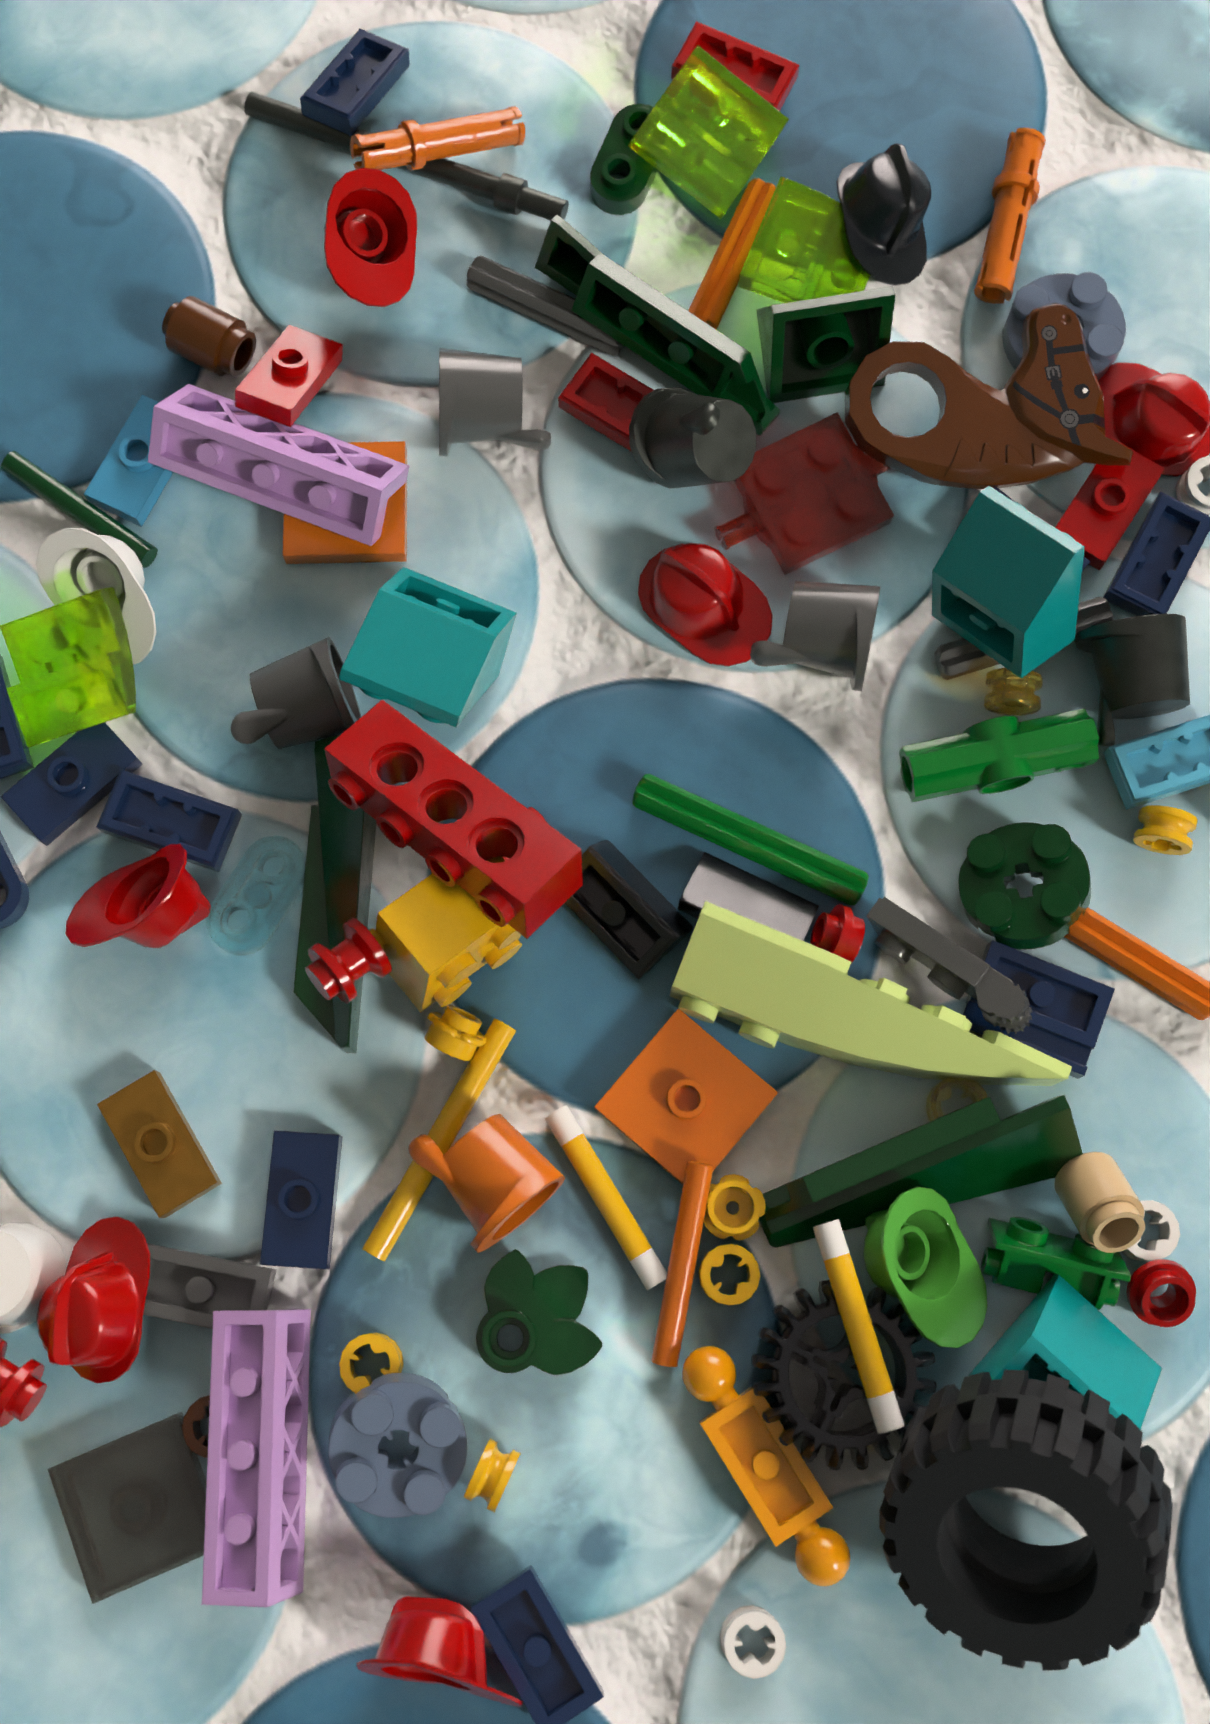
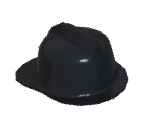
M895 143L884 153H879L866 162L852 163L843 168L836 181L846 238L852 256L863 271L877 281L892 286L909 284L921 274L927 261V243L923 218L932 195L931 185L925 173L916 163L908 158L905 146Z

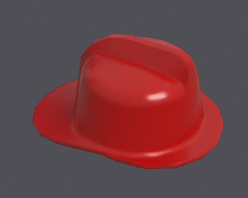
M359 168L345 173L333 186L327 203L326 222L324 225L326 266L335 284L350 298L366 306L386 307L399 302L411 288L415 271L416 209L407 190L396 178L379 169Z
M1123 362L1112 364L1098 381L1104 397L1105 437L1111 440L1113 438L1162 466L1165 468L1162 475L1180 476L1198 459L1209 456L1210 401L1206 391L1197 381L1183 374H1161L1139 363Z
M688 543L665 548L648 561L640 574L638 596L643 611L657 626L667 632L690 653L709 664L729 667L748 662L751 659L750 652L753 643L767 641L771 635L773 615L767 597L751 579L730 563L719 550L706 544Z
M170 844L149 857L113 871L90 887L74 905L66 921L65 934L73 945L81 947L100 944L119 936L144 947L159 949L207 918L210 914L211 905L201 893L197 881L185 869L187 862V851L181 844Z
M115 1216L100 1219L86 1229L73 1247L66 1274L53 1282L45 1290L39 1301L36 1317L38 1335L48 1352L50 1363L54 1365H70L82 1378L94 1383L117 1380L129 1371L139 1352L142 1318L150 1278V1251L145 1235L134 1222Z
M407 1596L398 1599L386 1624L375 1659L361 1660L356 1664L358 1670L368 1674L403 1681L443 1684L496 1702L517 1707L522 1706V1701L487 1686L484 1632L477 1618L462 1604L448 1599Z

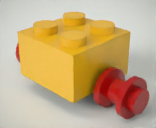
M528 807V809L531 812H533L535 815H537L539 818L546 822L544 817L536 809H534L533 807ZM499 856L487 861L500 863L510 858ZM432 873L378 912L376 930L373 928L368 930L359 920L351 918L343 924L345 940L331 950L320 943L310 947L308 954L312 963L305 968V971L313 985L325 999L331 1000L337 996L345 1003H349L357 997L355 981L370 971L380 978L389 974L421 1013L436 1001L443 1008L459 998L472 984L468 977L488 963L492 969H496L508 961L522 947V943L518 940L521 934L508 924L500 927L491 922L481 912L472 895L458 884L454 887L443 884Z

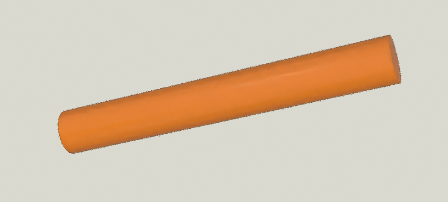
M687 1161L651 1362L665 1367L678 1366L714 1167L710 1164Z

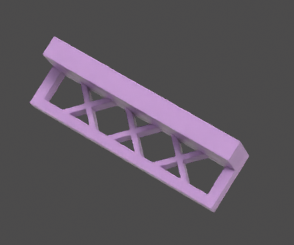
M187 384L154 405L148 463L372 546L381 537L388 499L407 480L409 465L296 423L288 427L235 407L234 400L191 384Z
M311 1309L213 1311L202 1605L269 1607L303 1593Z

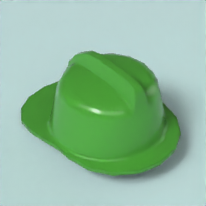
M914 1187L904 1191L890 1205L888 1210L874 1212L865 1219V1225L868 1230L864 1239L863 1250L866 1271L877 1287L884 1290L886 1294L900 1300L910 1321L925 1339L938 1347L959 1348L973 1341L983 1327L988 1307L986 1283L979 1264L966 1242L946 1199L935 1190L929 1188Z

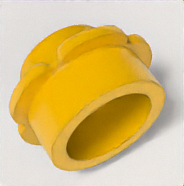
M447 1005L443 1015L439 1012H430L427 1016L432 1023L424 1039L436 1049L454 1058L471 1061L477 1047H482L487 1041L485 1036L479 1032L482 1021L461 1008Z
M736 1174L725 1175L718 1184H710L705 1212L706 1217L704 1218V1224L708 1231L720 1239H726L728 1236H731L739 1241L751 1237L759 1229V1217H762L765 1214L764 1210H766L762 1192L756 1187L752 1188L747 1178ZM731 1201L736 1202L739 1206L738 1212L733 1215L729 1214L726 1210L727 1204Z

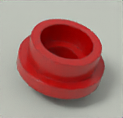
M838 904L830 913L823 912L818 917L811 933L810 944L836 954L852 964L859 953L864 939L865 922L862 918L853 916V910L850 907Z
M1166 1259L1153 1260L1143 1264L1132 1274L1126 1290L1127 1301L1133 1312L1142 1321L1159 1327H1174L1186 1321L1192 1314L1196 1301V1286L1191 1275L1177 1262ZM1168 1284L1167 1290L1162 1295L1151 1297L1152 1292L1156 1288Z

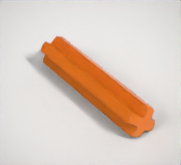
M760 178L749 181L688 310L716 330L776 203V195L778 193L776 186L769 182L765 183Z
M1089 907L1084 915L1081 913L1078 920L1069 927L1070 932L1064 936L1065 938L1196 1019L1204 1020L1210 1017V982Z

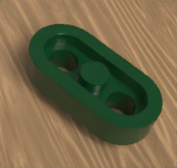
M632 104L620 110L614 117L590 172L591 197L596 206L602 211L613 215H625L637 210L643 204L668 147V122L663 113L657 108L647 104ZM643 128V129H647V130H646V131L639 132V131H635V130H633V129ZM614 173H621L627 177L623 179H615L611 177V175Z

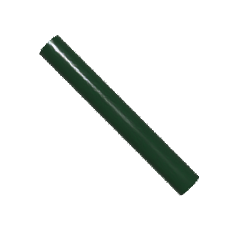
M11 451L4 457L1 463V470L90 532L97 535H108L123 541L136 553L143 568H147L153 563L158 553V549L18 452Z

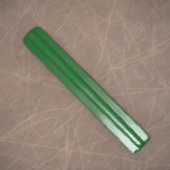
M644 774L634 791L632 804L636 808L848 905H856L859 902L868 884L869 875L865 871L652 774Z

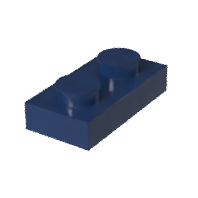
M532 1565L472 1603L471 1611L477 1618L484 1634L535 1724H565L604 1698L602 1686Z

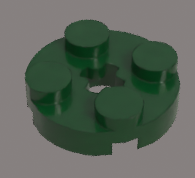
M1013 823L999 827L988 834L978 835L968 845L967 857L960 868L959 893L968 920L977 929L979 927L984 933L993 936L996 942L1014 949H1036L1058 942L1070 932L1069 927L1078 920L1081 913L1084 915L1090 904L1091 879L1085 855L1071 840L1069 833L1063 827L1056 824ZM1030 873L1031 877L1040 878L1043 883L1033 886V896L1022 898L1019 896L1016 888H1007L1008 883L1016 879V875Z

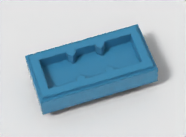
M141 395L84 492L86 499L93 505L141 527L173 474L172 471L148 463L153 408L159 402L144 395Z

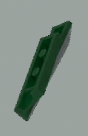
M556 215L551 219L534 268L576 295L571 311L697 395L729 399L742 405L752 418L756 434L761 436L778 417L781 410L766 397L751 353L606 257L563 218Z
M339 734L315 741L314 753L318 805H311L293 992L333 1037L340 1048L346 1053H356L363 976L355 981L357 997L351 1002L345 1003L337 996L331 1000L325 999L313 985L305 971V968L312 963L308 949L316 943H320L331 950L345 940L343 924L349 919L356 918L366 928L368 927L377 823L374 818L360 807L355 811L347 808L337 799L329 787L328 780L331 778L324 748L341 735Z
M1061 1095L1000 1120L990 1097L978 1100L763 1193L766 1210H764L765 1214L759 1217V1222L769 1244L772 1247L778 1248L816 1238L813 1230L814 1226L839 1219L843 1231L865 1226V1219L877 1211L888 1210L902 1192L914 1187L933 1189L945 1198L948 1204L1056 1178L1059 1170L1068 1161L1083 1154L1070 1106L1065 1096Z

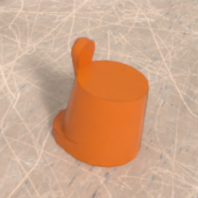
M501 1114L493 1115L479 1123L460 1138L444 1155L434 1140L425 1134H421L413 1139L408 1147L409 1154L415 1163L443 1181L476 1230L477 1235L471 1242V1246L478 1253L490 1248L529 1219L554 1195L565 1180L564 1175Z

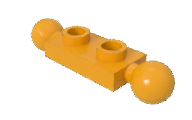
M703 1346L695 1349L689 1354L683 1365L682 1377L684 1385L692 1396L701 1401L711 1402L715 1408L714 1412L699 1421L700 1425L775 1547L791 1536H794L797 1541L795 1562L800 1574L808 1582L817 1586L836 1584L846 1575L849 1569V1547L845 1539L838 1532L830 1528L820 1527L817 1522L819 1517L833 1509L832 1504L802 1459L794 1443L784 1446L779 1441V1436L785 1430L780 1421L777 1420L771 1423L764 1421L762 1413L770 1408L765 1397L756 1396L752 1386L738 1395L734 1388L736 1367L730 1355L723 1349L715 1346Z

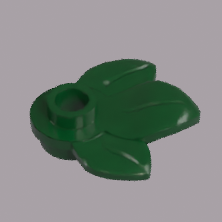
M515 1249L506 1254L491 1268L484 1285L488 1313L482 1318L476 1334L478 1352L488 1366L499 1372L516 1373L532 1365L551 1375H561L586 1365L597 1355L602 1348L601 1340L587 1327L575 1321L581 1314L587 1297L588 1272L584 1267L558 1265L544 1269L534 1275L532 1267L525 1256ZM512 1324L519 1327L522 1331L523 1343L519 1349L506 1351L499 1345L498 1332L504 1325Z

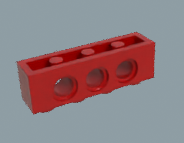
M384 700L378 702L324 748L331 775L328 784L337 799L347 808L355 811L360 807L374 818L381 832L395 846L405 848L408 845L425 858L430 871L443 884L449 887H454L458 884L472 895L481 912L494 924L500 927L508 924L528 939L583 885L581 848ZM408 782L403 785L394 786L396 783ZM446 819H457V821L453 823H439ZM499 856L510 858L500 863L487 861Z

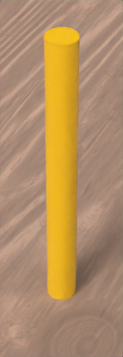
M493 1019L484 1035L487 1040L485 1045L477 1047L471 1061H469L427 1136L434 1140L443 1155L451 1147L516 1033L515 1029L498 1019ZM412 1160L362 1248L367 1253L384 1262L434 1177L433 1174L415 1163L414 1160Z

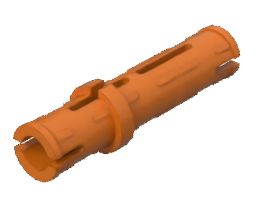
M516 106L420 125L414 119L406 120L399 124L398 129L364 135H352L350 139L352 159L362 157V161L355 162V169L371 168L385 170L406 166L408 170L413 171L422 169L427 161L512 145L520 146L525 141V124L521 122L512 125V120L522 117L520 110Z
M1028 127L1018 128L1016 133L1012 131L1009 134L1003 169L993 183L991 193L995 200L994 210L988 229L980 273L978 274L974 289L975 296L987 303H1004V300H1011L1013 294L1015 273L1020 259L1029 210L1036 203L1040 191L1037 172L1046 140L1045 136L1036 129Z

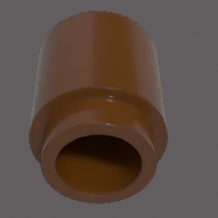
M188 296L181 302L172 304L163 319L162 332L165 335L167 349L218 376H224L227 373L234 377L240 376L247 369L253 358L256 348V335L247 330L245 322L195 296Z

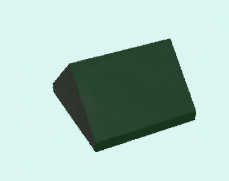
M893 286L770 305L757 309L768 399L772 403L845 392L865 356L890 343L895 304ZM886 376L878 380L873 387L885 386Z

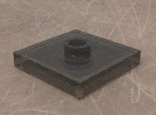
M182 1412L48 1469L92 1604L204 1556L207 1481L198 1455L191 1451L184 1440L182 1431L184 1415Z

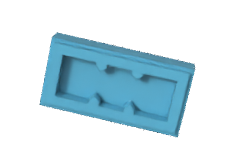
M1210 715L1110 746L1103 752L1126 810L1210 783Z

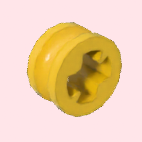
M1160 805L1145 806L1139 810L1138 819L1144 826L1142 829L1135 831L1133 837L1135 844L1146 850L1168 855H1184L1192 851L1193 841L1187 837V834L1196 829L1197 817L1181 809Z
M734 1244L719 1245L707 1252L700 1263L698 1272L700 1286L705 1294L713 1301L728 1306L742 1304L751 1298L757 1290L760 1280L759 1265L753 1254L744 1247ZM727 1254L738 1257L740 1260L737 1262L736 1267L745 1265L748 1274L747 1281L736 1283L734 1294L730 1295L719 1292L718 1290L722 1283L717 1282L713 1285L710 1277L711 1267L722 1266L724 1255Z
M377 1332L359 1335L351 1340L342 1351L339 1362L340 1375L346 1387L357 1394L361 1389L372 1385L370 1375L358 1377L354 1367V1360L359 1361L363 1359V1356L358 1351L367 1344H370L374 1353L386 1352L389 1357L390 1367L382 1368L380 1370L381 1373L384 1375L402 1373L404 1366L402 1351L397 1342L388 1335Z
M490 1438L463 1498L472 1501L475 1497H482L487 1502V1509L495 1513L521 1453L514 1449L510 1453H502L497 1447L498 1442Z

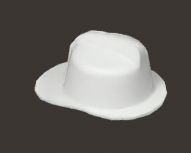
M63 528L48 535L38 550L36 567L39 581L78 641L92 657L108 666L126 668L142 662L152 650L156 636V622L154 610L147 594L143 590L145 577L142 564L136 553L121 540L108 535H97L83 528Z

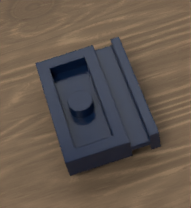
M994 940L989 942L981 960L1011 979L1014 986L1019 985L1021 990H1025V997H1028L1029 1007L1033 1011L1030 1014L1032 1020L1029 1021L1030 1026L1024 1028V1032L1020 1030L1017 1034L1015 1032L1008 1034L1005 1030L1001 1031L999 1026L994 1027L985 1021L983 1013L978 1007L977 1000L968 995L963 1015L972 1023L970 1033L982 1038L985 1030L998 1031L1072 1066L1070 1076L1077 1079L1085 1076L1088 1068L1086 1066L1091 1050L1095 1048L1115 988Z

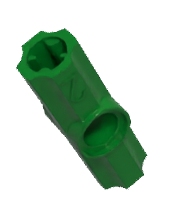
M1085 708L1021 722L1015 716L996 717L968 727L963 731V734L902 746L899 751L900 773L905 792L908 793L912 802L978 789L980 794L1000 793L1021 787L1034 780L1036 776L1058 773L1074 768H1083L1095 764L1099 759V735L1094 719L1087 714Z

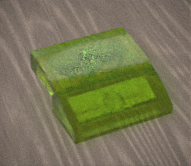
M697 45L634 135L628 147L721 219L789 121V118Z
M781 176L740 273L738 287L783 303L865 291L870 275L863 271L852 256L846 238L840 202L817 190Z
M114 587L99 589L0 625L20 684L6 689L28 748L136 712V688L132 654Z

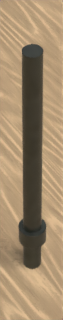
M250 92L247 95L244 104L246 115L350 151V135L302 115L301 108L255 92ZM358 128L353 135L370 134V132ZM445 158L427 161L422 169L413 171L408 170L406 166L398 167L493 201L495 208L514 215L524 211L550 221L556 215L565 220L569 206L567 200L529 188L527 180L507 173L497 177Z

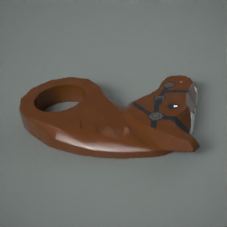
M1051 303L1034 308L1024 319L1022 358L1019 366L1002 390L981 382L950 357L925 342L892 341L865 356L845 391V424L859 449L876 461L924 483L969 489H985L988 486L992 488H1005L1032 484L1071 471L1083 463L1110 466L1130 465L1133 451L1105 437L1103 392L1089 358L1082 326L1076 313L1060 303ZM906 372L918 375L927 381L938 397L940 413L937 425L923 435L912 437L893 434L881 426L873 414L870 401L872 387L878 380L888 374Z

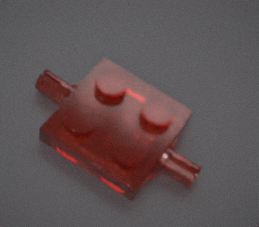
M837 412L756 451L753 461L746 472L734 480L743 497L744 514L720 526H715V534L718 541L722 539L720 545L724 550H728L730 547L756 535L760 541L771 549L784 575L891 523L894 514L878 487L877 475L892 468L878 462L859 449Z

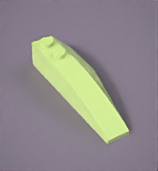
M707 901L703 905L670 992L671 997L680 1000L678 1009L685 1014L707 1023H714L717 1016L741 1026L738 1034L758 1045L773 1049L777 1041L786 1045L851 1065L915 1078L981 1085L1052 1086L1067 1080L1072 1066L998 1031L985 1030L982 1038L970 1033L972 1023L966 1019V1016L943 1005L925 1004L922 1005L921 1009L909 1004L910 997L906 995L907 988L886 978H880L879 981L861 979L859 981L848 975L851 965L850 961Z

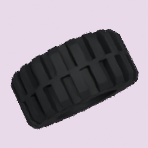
M1004 1370L1002 1379L992 1380L989 1372H982L964 1377L960 1390L955 1384L944 1386L931 1395L928 1406L918 1408L909 1421L883 1491L885 1496L879 1511V1529L885 1537L882 1548L893 1573H901L898 1585L912 1605L915 1607L922 1604L927 1609L925 1614L927 1621L943 1635L950 1630L962 1638L961 1646L979 1656H982L983 1650L1002 1656L1001 1664L1017 1668H1023L1025 1662L1029 1661L1041 1663L1043 1671L1064 1670L1068 1668L1069 1660L1078 1659L1081 1665L1085 1666L1107 1658L1110 1645L1116 1651L1128 1646L1140 1636L1141 1626L1152 1621L1160 1605L1161 1590L1165 1587L1171 1534L1173 1509L1171 1489L1163 1481L1165 1469L1156 1451L1149 1445L1141 1447L1143 1432L1128 1416L1121 1414L1115 1418L1109 1413V1401L1089 1389L1085 1395L1068 1389L1069 1380L1048 1374L1046 1381L1029 1379L1027 1370ZM998 1487L1029 1491L1051 1500L1067 1511L1080 1524L1087 1535L1077 1541L1054 1546H1040L1021 1542L1002 1534L985 1522L973 1509L966 1496L979 1490Z

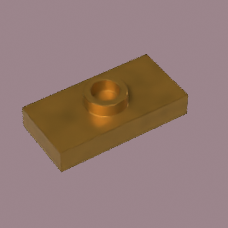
M156 1070L151 1071L97 1104L159 1218L165 1219L222 1184L160 1072Z

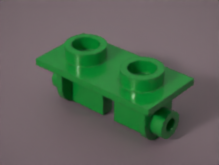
M1011 1217L1009 1222L993 1218L988 1219L987 1224L995 1249L985 1248L981 1260L982 1274L992 1276V1283L1038 1294L1041 1290L1045 1273H1056L1096 1309L1100 1310L1104 1304L1113 1307L1116 1305L1120 1292L1119 1280L1130 1282L1131 1274L1120 1252H1102L1094 1245L1087 1243L1080 1233L1076 1234L1074 1239L1049 1233V1229L1046 1226L1023 1217Z

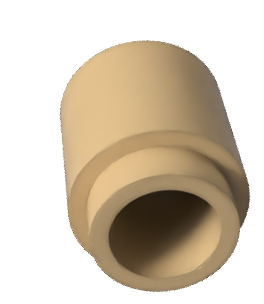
M1102 1152L1083 1153L1068 1161L1059 1170L1054 1183L1055 1191L1081 1237L1087 1243L1094 1245L1102 1252L1116 1253L1126 1250L1138 1242L1145 1230V1222L1143 1220L1144 1207L1116 1161L1110 1155Z

